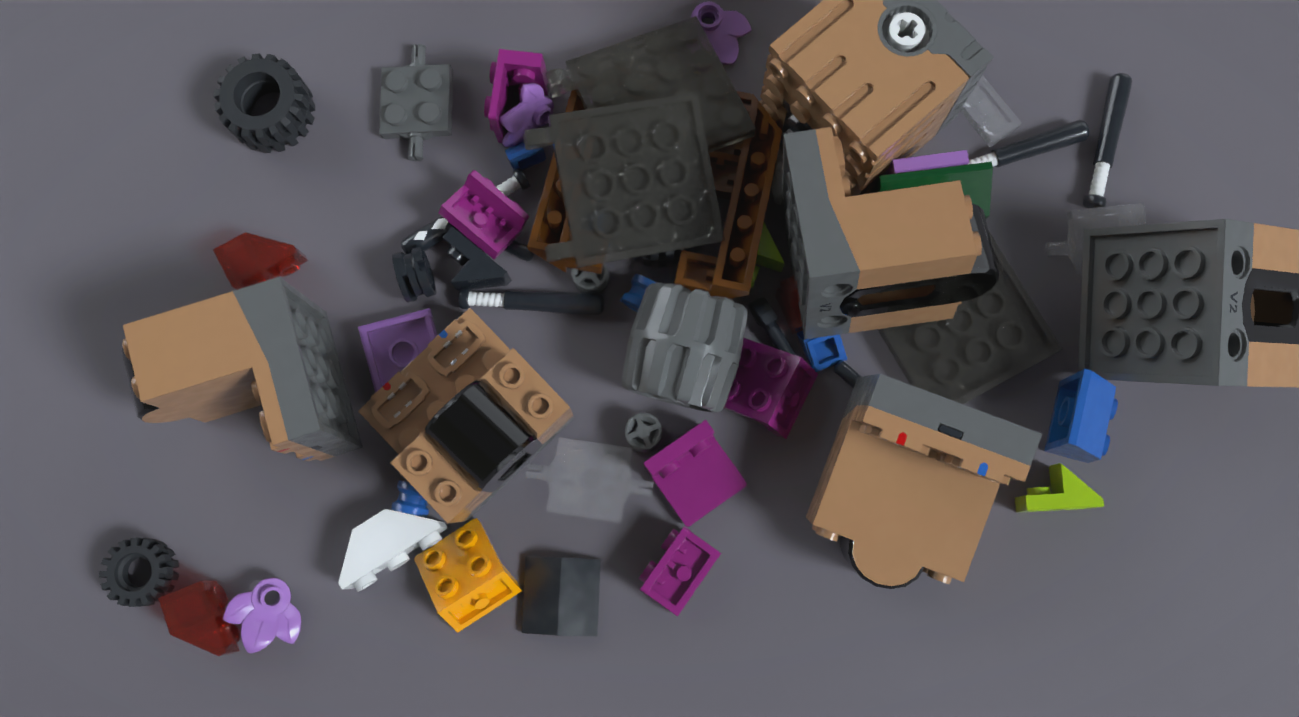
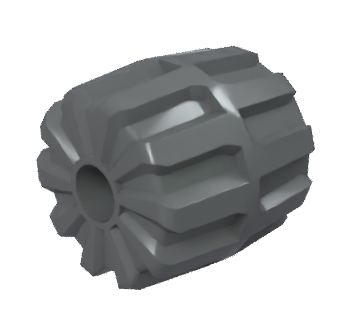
M673 283L650 284L645 290L630 332L622 386L633 393L705 412H721L725 407L738 370L748 315L747 309L741 304L734 303L730 298L710 296L709 291L701 289L690 291L682 285Z

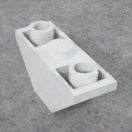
M384 509L352 529L338 582L341 589L355 588L359 592L376 582L378 579L375 574L386 567L392 571L409 561L410 558L407 554L416 548L421 547L422 550H426L442 539L440 533L448 529L445 522Z

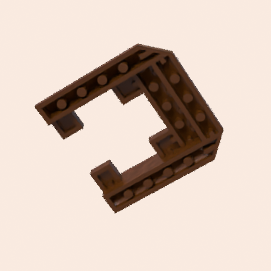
M613 67L571 90L527 248L565 273L567 267L601 274L610 242L609 235L578 229L581 211L585 204L592 174L598 173L626 179L631 156L700 169L696 191L701 190L702 195L730 200L718 257L682 250L674 284L682 285L690 291L695 289L709 291L710 296L736 298L749 295L782 130L754 94Z

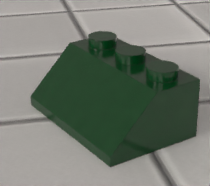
M992 161L881 175L871 193L960 180L963 194L969 195L972 203L979 207V215L971 223L972 231H977L979 226L990 216L993 175Z

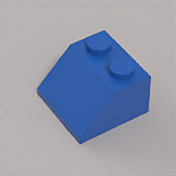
M1083 369L1059 381L1044 452L1085 463L1101 460V457L1107 453L1110 445V435L1106 434L1109 420L1114 418L1118 407V400L1114 398L1116 386L1088 369Z

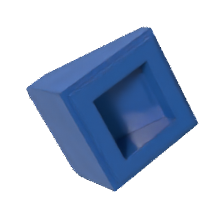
M533 137L505 150L513 171L518 168L524 170L546 159L543 146L537 137Z
M803 330L797 333L807 360L816 372L833 366L840 361L847 360L840 335L804 340Z

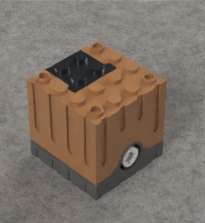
M823 0L769 45V52L771 54L767 56V71L764 73V86L760 95L762 100L759 102L782 130L783 137L787 133L831 127L833 137L838 136L841 140L845 159L844 176L849 178L851 196L869 194L873 190L879 176L885 175L892 160L913 156L958 116L959 111L968 100L967 97L976 87V82L981 79L987 69L986 66L994 57L937 0Z

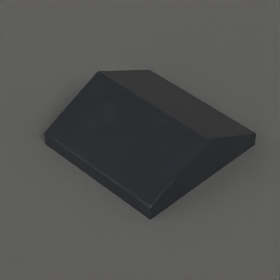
M526 556L522 633L555 636H598L601 559Z

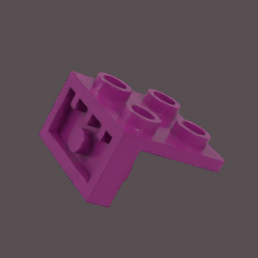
M499 49L497 62L492 61L489 78L490 83L493 84L492 96H486L484 116L489 119L490 130L494 131L498 143H502L508 132L501 124L499 118L511 110L514 92L520 95L523 85L536 83L543 88L544 95L548 96L550 81L542 53Z
M744 338L738 370L724 408L756 420L774 435L787 439L818 373L799 356Z
M707 420L695 426L643 463L649 475L686 527H690L747 485L742 475L715 439V431Z

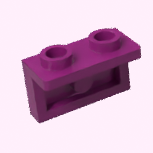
M476 170L468 174L465 184L441 205L438 212L494 260L521 234L529 219V215L517 202L510 200L495 187L491 180L483 177Z
M685 526L680 533L673 528L661 545V548L666 551L658 564L651 560L638 578L644 583L640 590L677 617L721 555L719 551L696 536Z

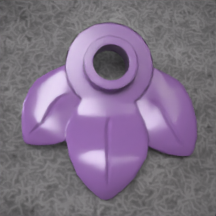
M707 1L699 4L691 14L692 28L685 36L687 55L693 63H697L709 55L720 64L733 65L737 60L739 52L737 38L747 35L752 30L748 20L737 11H723L714 2ZM709 17L714 20V23L704 24L702 20Z
M539 84L523 85L520 93V103L500 116L501 124L508 130L502 141V145L505 147H513L522 143L535 128L544 126L551 120L554 103L548 96L544 95L543 88Z
M278 578L263 579L256 584L253 591L237 594L228 603L223 616V620L228 623L241 624V640L248 653H255L264 649L274 640L275 636L284 642L293 644L298 638L301 628L300 612L290 603L291 591L288 585ZM272 590L277 591L279 595L278 600L274 604L265 603L264 597L266 593Z

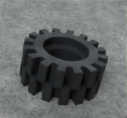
M130 538V540L118 542L120 547L110 548L108 553L112 555L111 558H103L101 562L102 565L107 566V571H99V578L107 579V582L100 584L102 590H110L111 592L107 597L110 600H118V605L129 607L151 606L155 602L163 601L167 598L164 593L172 592L175 588L170 583L172 580H178L179 574L173 573V568L179 567V562L171 559L176 554L172 549H165L167 544L148 538ZM142 557L151 564L152 575L147 584L142 587H136L129 581L128 569L135 559Z

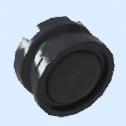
M422 246L412 248L411 253L408 254L398 252L392 255L396 279L407 303L416 301L420 295H425L426 297L436 295L433 272Z

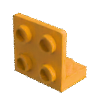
M477 518L466 523L414 558L437 613L457 633L522 591L516 579L501 563L486 531Z

